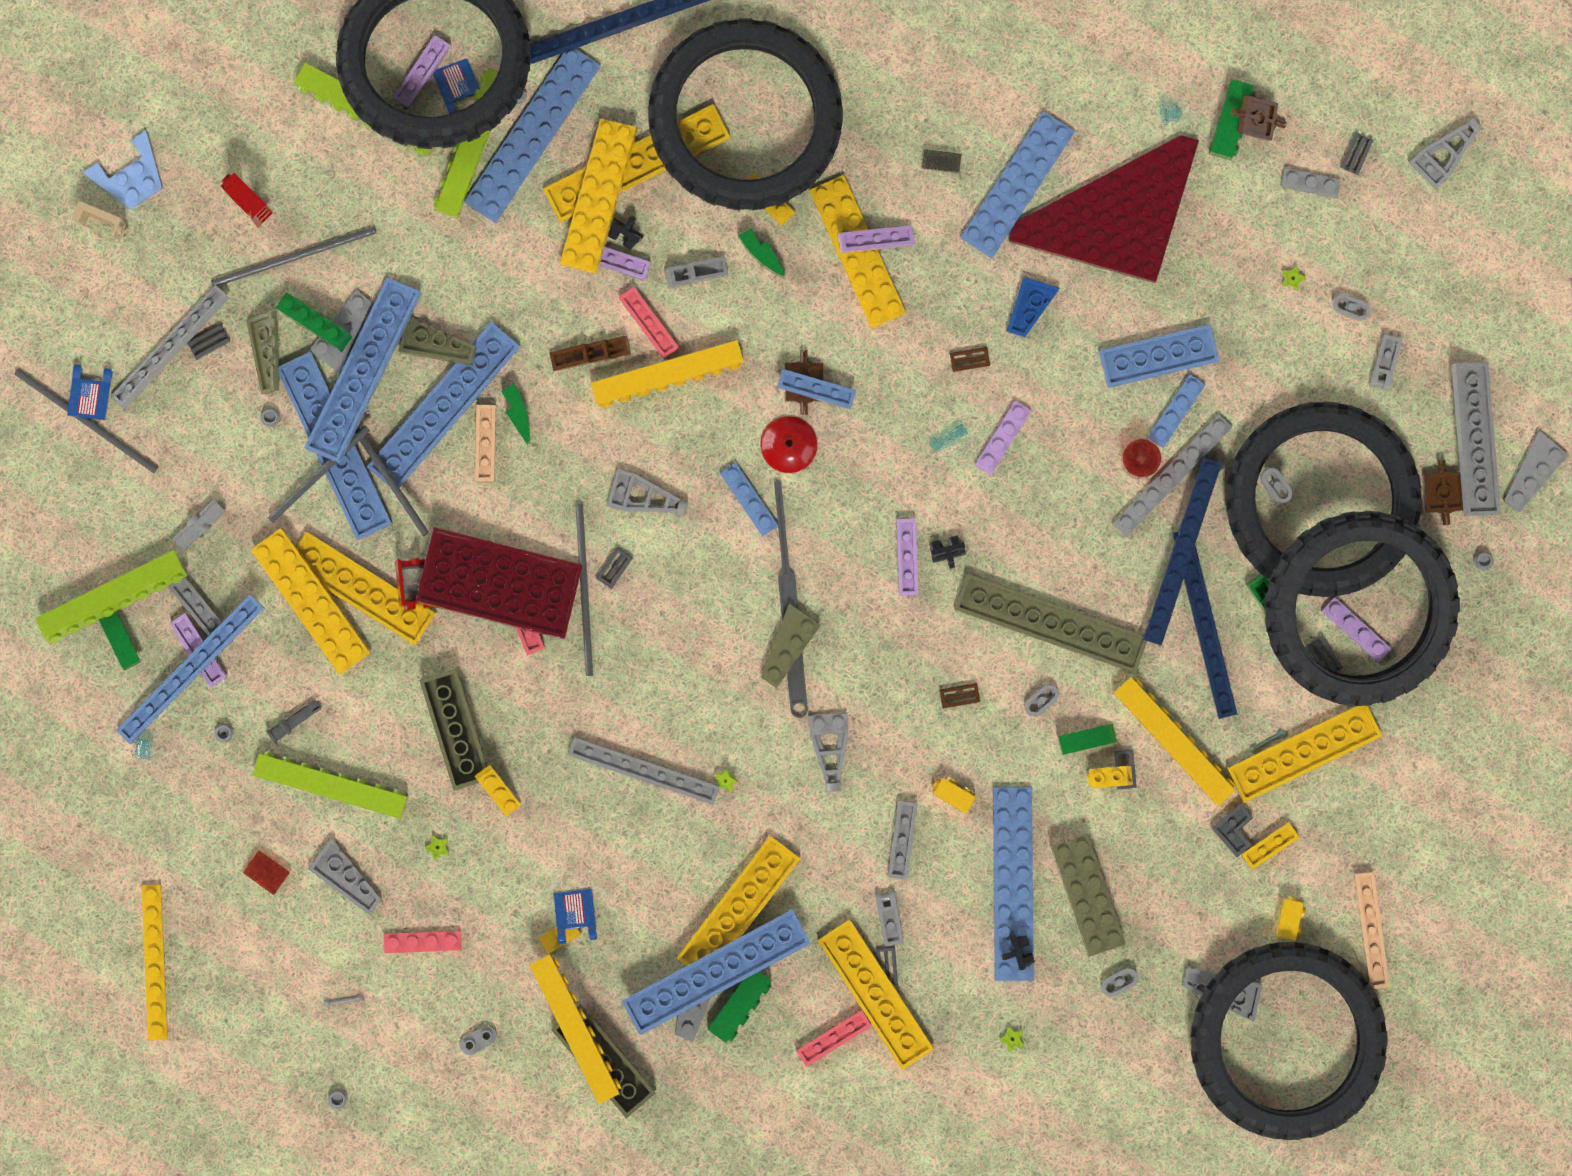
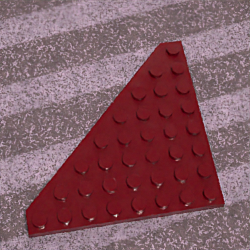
M1180 135L1014 223L1009 242L1156 284L1199 140Z

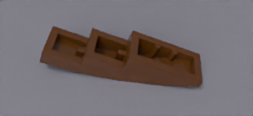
M621 336L609 340L581 344L549 352L553 371H559L631 355L628 337Z

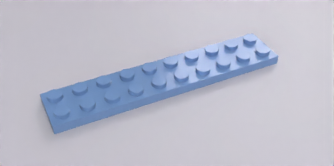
M577 49L562 54L465 199V204L494 223H497L600 69V64Z
M386 278L304 447L306 450L340 464L422 295L421 291Z
M492 322L472 343V345L477 347L473 366L455 363L378 453V456L399 487L405 483L520 349V346ZM371 461L367 468L388 485L374 462Z
M311 351L279 366V376L308 437H310L331 394ZM354 446L343 456L340 464L336 463L326 472V476L358 541L392 525L358 450ZM317 454L321 465H324L329 460Z
M1032 787L993 788L995 981H1034V963L1027 966L1026 969L1020 970L1016 957L1002 960L1001 958L1003 954L1014 951L1009 938L1014 935L1016 937L1027 935L1030 945L1022 947L1020 950L1022 955L1032 953L1034 957Z
M792 909L622 1000V1003L639 1035H642L811 943Z

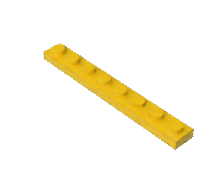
M146 885L141 886L148 1040H167L162 886Z

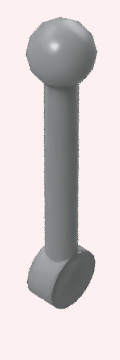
M364 996L334 1001L325 1000L324 1006L330 1007L333 1004L364 1000Z

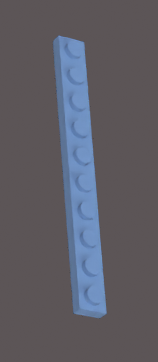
M250 594L116 731L129 744H132L265 607Z

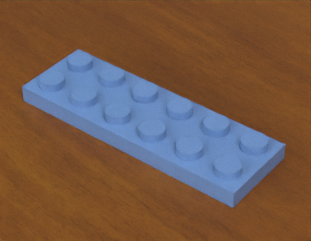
M1211 324L1098 351L1107 388L1219 362Z

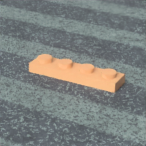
M476 405L475 482H494L496 405Z

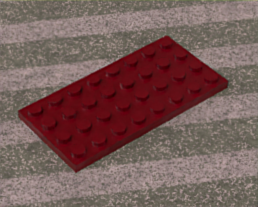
M433 527L415 602L564 640L582 565Z

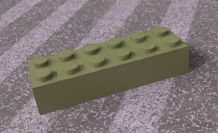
M453 669L419 680L453 791L480 784L475 775L488 765L458 670Z
M1088 834L1051 846L1050 848L1088 957L1125 945L1126 943Z
M580 1004L578 1009H583L587 1018L584 1020L587 1027L591 1026L595 1033V1036L592 1038L595 1044L599 1043L604 1052L601 1056L604 1062L608 1060L613 1070L610 1074L613 1079L617 1078L621 1089H619L620 1094L610 1100L624 1117L628 1118L656 1094V1091L585 1007ZM559 1024L551 1029L552 1032L574 1056Z

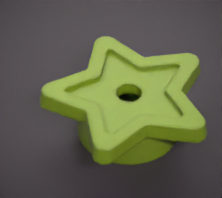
M1297 266L1291 271H1282L1285 277L1282 284L1283 287L1292 286L1298 291L1299 283L1306 280L1305 276L1299 274Z
M727 769L722 774L715 773V777L719 781V789L725 788L729 792H733V784L738 781L735 779V776Z
M432 835L431 844L427 845L425 850L432 852L433 860H436L440 855H449L446 849L448 839L439 840L435 835Z
M1007 1027L1006 1035L999 1040L1007 1044L1008 1052H1011L1015 1047H1024L1020 1039L1023 1031L1014 1032L1010 1027Z

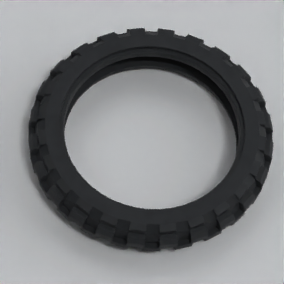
M358 0L354 6L350 7L337 39L336 67L338 79L347 102L351 105L355 114L382 137H388L393 142L404 146L412 145L421 149L457 146L456 144L465 141L471 142L481 137L480 135L484 132L494 129L507 114H510L516 106L518 98L523 94L531 66V44L525 20L513 0H464L485 13L496 27L502 42L500 68L492 85L476 102L458 112L434 117L413 115L393 107L376 92L366 73V49L372 32L387 13L408 0Z
M738 18V20H723L715 22L708 27H702L691 33L688 38L681 41L663 61L653 81L648 105V123L653 146L658 158H660L664 168L671 177L681 184V187L690 194L701 198L702 201L714 206L719 205L726 207V209L753 211L786 203L797 195H801L821 177L833 159L838 147L843 123V107L841 93L833 71L827 61L822 58L819 51L810 42L805 41L798 33L791 29L778 26L777 23L766 20H752V18ZM744 49L773 55L796 71L809 91L814 110V125L811 138L801 155L787 168L774 175L753 180L734 179L720 175L700 163L690 152L681 136L677 121V102L682 87L699 65L723 52Z
M1326 401L1310 402L1287 408L1275 414L1257 427L1239 449L1229 472L1226 486V512L1232 535L1240 551L1261 575L1270 580L1272 572L1277 567L1283 553L1269 540L1260 524L1255 499L1257 481L1265 462L1274 450L1287 440L1304 433L1315 431L1335 432L1349 436L1365 445L1378 458L1388 476L1392 492L1391 514L1419 527L1420 515L1422 513L1420 476L1410 451L1407 450L1402 439L1385 422L1363 411V409L1351 405ZM1378 542L1370 552L1353 563L1334 568L1312 567L1306 575L1298 594L1336 597L1360 591L1385 577L1403 559L1406 553L1394 546Z
M1352 511L1318 522L1317 525L1300 534L1296 538L1297 540L1290 547H1287L1269 580L1270 584L1265 596L1264 619L1266 632L1268 633L1270 645L1275 656L1289 676L1310 693L1333 703L1371 706L1375 703L1395 700L1396 697L1402 694H1408L1437 670L1436 667L1442 659H1445L1451 648V641L1456 635L1458 613L1460 612V598L1458 596L1456 576L1448 558L1426 532L1407 520L1392 514L1378 511ZM1360 541L1385 543L1406 553L1417 565L1424 578L1428 592V615L1423 632L1411 651L1399 662L1385 670L1367 675H1346L1332 671L1316 662L1307 652L1300 639L1296 625L1295 610L1301 585L1311 568L1334 549Z
M1276 942L1254 947L1243 952L1224 965L1210 980L1194 1011L1190 1034L1191 1056L1201 1087L1210 1101L1225 1117L1245 1130L1263 1137L1300 1140L1323 1135L1332 1129L1338 1128L1362 1109L1368 1098L1374 1093L1381 1073L1384 1071L1387 1058L1388 1031H1386L1384 1012L1375 991L1363 977L1362 973L1352 964L1343 959V957L1319 946L1301 942ZM1283 971L1309 973L1323 979L1334 987L1349 1006L1357 1032L1354 1062L1343 1083L1335 1092L1321 1102L1297 1110L1272 1109L1249 1099L1238 1089L1229 1076L1221 1051L1223 1022L1235 998L1243 989L1257 979Z

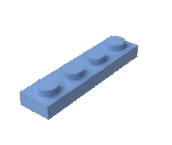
M782 369L777 386L778 389L851 409L856 393L854 389Z
M1189 374L1147 438L1164 448L1206 384Z
M736 462L720 472V475L762 537L778 527V524Z

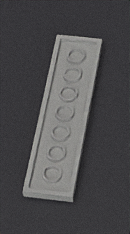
M1488 362L1452 364L1464 516L1500 515Z

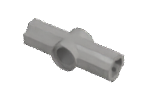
M213 499L200 513H196L189 519L186 526L173 538L174 542L185 551L194 541L204 536L203 533L207 529L210 530L211 525L226 511Z

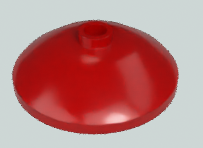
M784 416L772 421L765 428L761 437L760 448L764 460L770 467L782 473H796L808 467L814 460L818 442L813 428L806 421L798 417ZM787 440H791L793 442V445L791 447H787L785 445V442Z

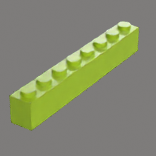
M305 62L294 81L295 85L298 86L297 90L306 95L308 92L315 95L313 98L321 103H324V101L330 103V107L338 112H341V110L347 112V116L355 121L360 119L347 102L339 80ZM364 123V125H365L366 127H368V128L371 129V127H370L369 125H367L366 123ZM409 145L415 148V153L423 157L425 154L430 156L434 147L432 149L417 148V146Z
M488 67L487 72L483 71L480 82H482L481 88L476 90L473 100L477 101L489 89L497 76V70ZM491 131L484 132L480 135L481 137L471 142L465 141L456 144L457 146H455L453 151L456 155L454 160L449 161L447 171H449L448 176L443 178L440 186L442 189L441 195H437L433 206L436 207V212L458 220Z
M172 550L35 619L48 644L60 641L62 637L74 634L79 629L92 625L103 617L111 616L121 608L129 607L131 603L137 600H143L156 591H162L172 583L180 582L187 576V573L175 550Z
M266 751L264 755H258L252 776L402 819L408 799L407 796H404V791L394 789L393 792L386 791V786L376 783L375 787L367 785L368 781L359 778L356 781L349 780V775L338 773V776L331 775V770L321 767L319 771L312 769L313 765L301 762V765L293 763L294 759L283 757L282 760L276 759V754Z

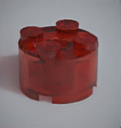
M1147 439L1132 441L1124 449L1121 456V464L1124 471L1135 479H1145L1152 476L1161 463L1159 448ZM1139 455H1141L1142 458H1146L1143 464H1141L1140 461H1137Z

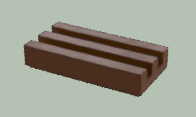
M987 347L949 353L953 372L991 366ZM984 352L985 354L983 356L955 360L954 358L956 356ZM986 360L985 363L956 367V364Z
M977 683L939 690L943 709L980 702ZM974 688V692L944 697V693ZM976 696V699L949 704L945 702L951 699Z

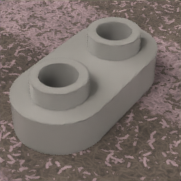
M1340 294L1333 300L1332 306L1337 313L1354 320L1363 321L1370 314L1369 305L1354 297ZM1340 301L1345 302L1344 308L1339 306ZM1357 308L1363 309L1362 315L1357 314Z
M1265 469L1260 476L1261 483L1275 502H1288L1292 497L1290 486L1277 469ZM1268 475L1272 478L1270 482L1267 480ZM1279 490L1283 493L1282 497L1278 495Z
M1053 685L1042 687L1026 701V713L1030 716L1040 715L1057 701L1059 697L1058 689ZM1047 691L1052 692L1053 695L1051 698H1047L1045 696V693ZM1032 703H1036L1038 705L1037 710L1034 711L1031 709Z
M1125 968L1104 979L1101 984V990L1106 996H1116L1136 985L1138 975L1133 969ZM1126 974L1131 975V980L1129 982L1125 981L1124 976ZM1109 983L1114 984V989L1112 991L1108 990L1107 985Z
M484 1026L464 1037L460 1043L462 1052L466 1055H473L493 1044L497 1037L496 1031L490 1026ZM485 1032H488L490 1034V1038L488 1040L483 1038V1034ZM467 1042L473 1043L472 1049L466 1047Z

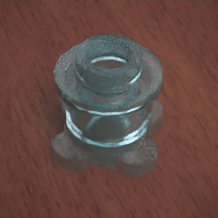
M1176 103L1173 106L1164 107V104H1160V118L1164 126H1167L1170 121H1180V118L1183 116L1180 106L1178 107Z
M139 739V742H135L137 745L135 754H132V757L152 760L150 754L151 748L154 745L150 744V740Z

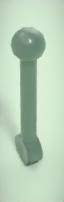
M1279 730L1278 734L1268 738L1267 740L1259 743L1256 746H1250V752L1255 753L1258 748L1266 745L1267 743L1275 740L1276 738L1284 737L1285 731Z

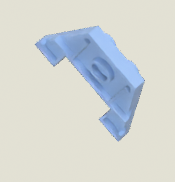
M146 131L131 140L142 157L111 178L107 177L99 163L84 171L87 177L129 209H133L163 189Z

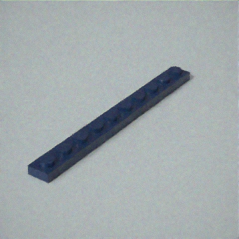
M652 0L531 44V64L710 0Z
M1202 458L1143 637L1145 641L1162 646L1222 465L1221 463Z
M1178 532L1172 533L1173 539H1174V543H1175V540H1176V537H1177ZM1195 545L1184 577V584L1217 717L1222 719L1238 714Z

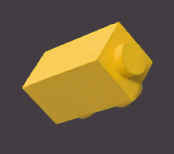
M1131 766L1089 769L1087 781L1091 788L1133 785Z
M947 777V779L942 778L941 781L937 779L932 787V790H934L933 795L967 814L976 798L973 796L974 792L965 786L963 789L956 786L958 782L950 777Z
M1288 896V899L1282 900L1275 937L1296 941V937H1300L1302 926H1299L1300 918H1304L1306 908L1303 907L1304 903L1299 902L1300 898Z

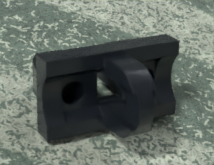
M632 215L626 224L614 218L608 237L617 240L620 234L625 235L626 239L623 245L631 250L642 240L644 235L632 229L637 220Z
M958 535L949 538L950 546L943 547L941 540L931 542L932 550L930 551L933 563L947 560L949 569L955 568L954 558L966 555L965 544L961 542Z
M1027 935L1009 937L1014 951L1003 954L1001 956L1002 960L1016 957L1020 970H1024L1027 966L1035 963L1032 953L1022 955L1020 948L1030 945Z

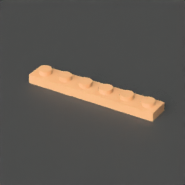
M1374 872L1354 874L1368 982L1373 989L1390 987Z

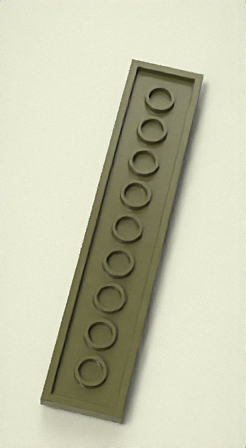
M968 573L954 609L1135 674L1147 641L1143 640L1144 635Z

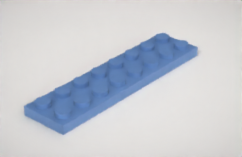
M1043 111L960 238L988 257L993 258L1075 131Z

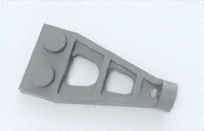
M1471 118L1465 125L1422 149L1409 164L1436 190L1451 175L1475 134L1482 127L1476 120ZM1455 136H1460L1464 140L1463 145L1458 151H1454L1448 145V142ZM1439 149H1446L1451 155L1445 167H1441L1432 158V154Z
M620 469L616 471L607 506L623 511L670 512L685 515L688 505L687 500L677 498L635 473ZM638 485L647 491L646 501L642 503L630 501L633 486ZM653 493L660 494L666 498L664 506L650 504ZM679 502L678 508L676 509L675 504Z
M847 713L809 716L810 737L826 783V792L841 791L840 778L848 737ZM836 734L838 736L837 748L833 751H826L821 743L822 735ZM826 755L837 756V768L835 770H828L826 768L824 759ZM831 780H835V781H836V783H829V782H830Z

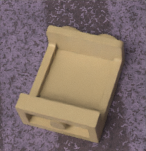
M81 201L78 202L72 219L77 224L85 226L88 217H92L114 226L111 235L116 240L120 241L121 237H125L128 227H126L127 223L122 218Z

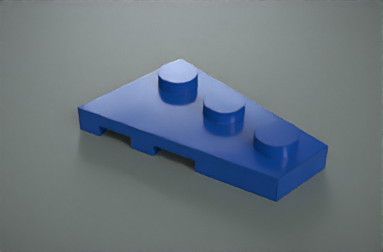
M1023 277L1007 332L1025 338L1060 288Z

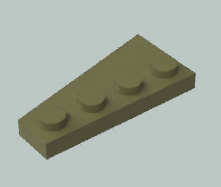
M270 311L246 320L261 395L279 390L277 311Z
M413 317L410 318L402 334L399 352L402 354L473 366L477 350L475 345L451 336Z
M789 604L761 678L777 688L821 625Z

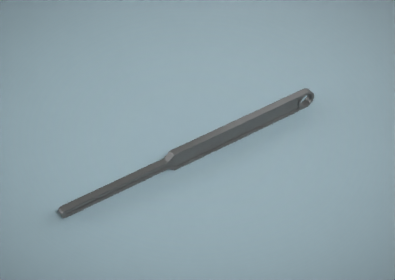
M776 480L774 487L782 572L778 576L783 621L788 605L791 604L798 609L795 574L789 569L782 484L780 480ZM803 653L800 654L787 673L791 714L796 718H802L808 712ZM801 703L805 706V713L798 716L794 714L793 707L795 704Z

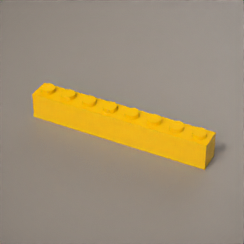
M738 340L598 380L590 384L597 407L601 406L603 409L613 406L612 402L615 401L625 403L631 400L630 397L638 395V398L650 395L649 392L656 390L657 393L668 390L667 386L675 384V387L683 386L687 380L693 379L694 382L705 379L704 375L711 374L712 376L723 374L722 370L730 368V371L738 370L744 364Z
M1130 677L1113 694L1217 807L1220 806L1236 791L1233 788L1235 784L1228 777L1224 778L1220 774L1222 770L1215 763L1211 764L1207 760L1209 756L1203 749L1198 750L1194 746L1196 742L1189 734L1185 736L1181 730L1183 728L1176 720L1173 722L1168 717L1170 715L1163 706L1159 708L1155 703L1156 698L1150 692L1146 693L1142 689L1144 685L1137 678L1133 679Z
M549 954L529 964L598 1105L620 1094V1083L617 1078H612L610 1074L613 1071L608 1060L604 1062L601 1056L604 1054L603 1049L599 1043L595 1044L592 1038L595 1036V1033L591 1026L587 1027L584 1021L587 1019L582 1008L578 1009L575 1003L578 999L574 991H569L567 987L569 981L565 973H560L558 967L561 965L557 957H552Z

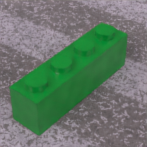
M1231 79L1209 155L1230 161L1233 156H1237L1239 146L1236 144L1238 138L1242 139L1243 135L1238 134L1240 118L1231 116V113H1235L1231 112L1233 108L1242 109L1244 96H1255V91H1252L1254 85Z
M287 292L275 307L283 315L341 353L352 339V336L346 330Z
M760 971L744 979L707 1030L725 1043L728 1040L732 1042L738 1034L735 1030L739 1025L744 1026L749 1019L747 1014L750 1009L755 1010L761 1002L758 998L762 993L766 995L772 987L770 984L771 979Z

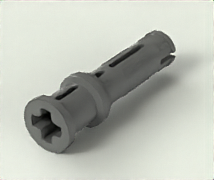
M314 699L286 720L281 719L279 724L270 730L267 729L266 732L272 741L277 744L279 739L287 734L290 735L292 729L321 710V707Z

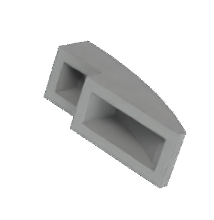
M725 257L690 262L664 270L669 289L729 275Z

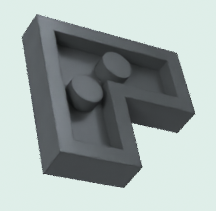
M1240 803L1211 828L1236 858L1251 846L1239 830L1252 820L1253 817Z

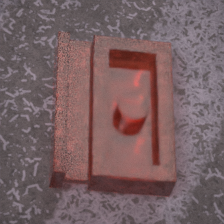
M258 850L243 871V874L272 895L276 894L291 873L260 850Z

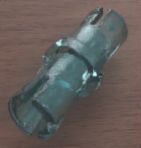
M960 424L950 432H944L943 436L929 444L935 454H937V452L947 446L954 445L955 441L968 435V432L963 424Z

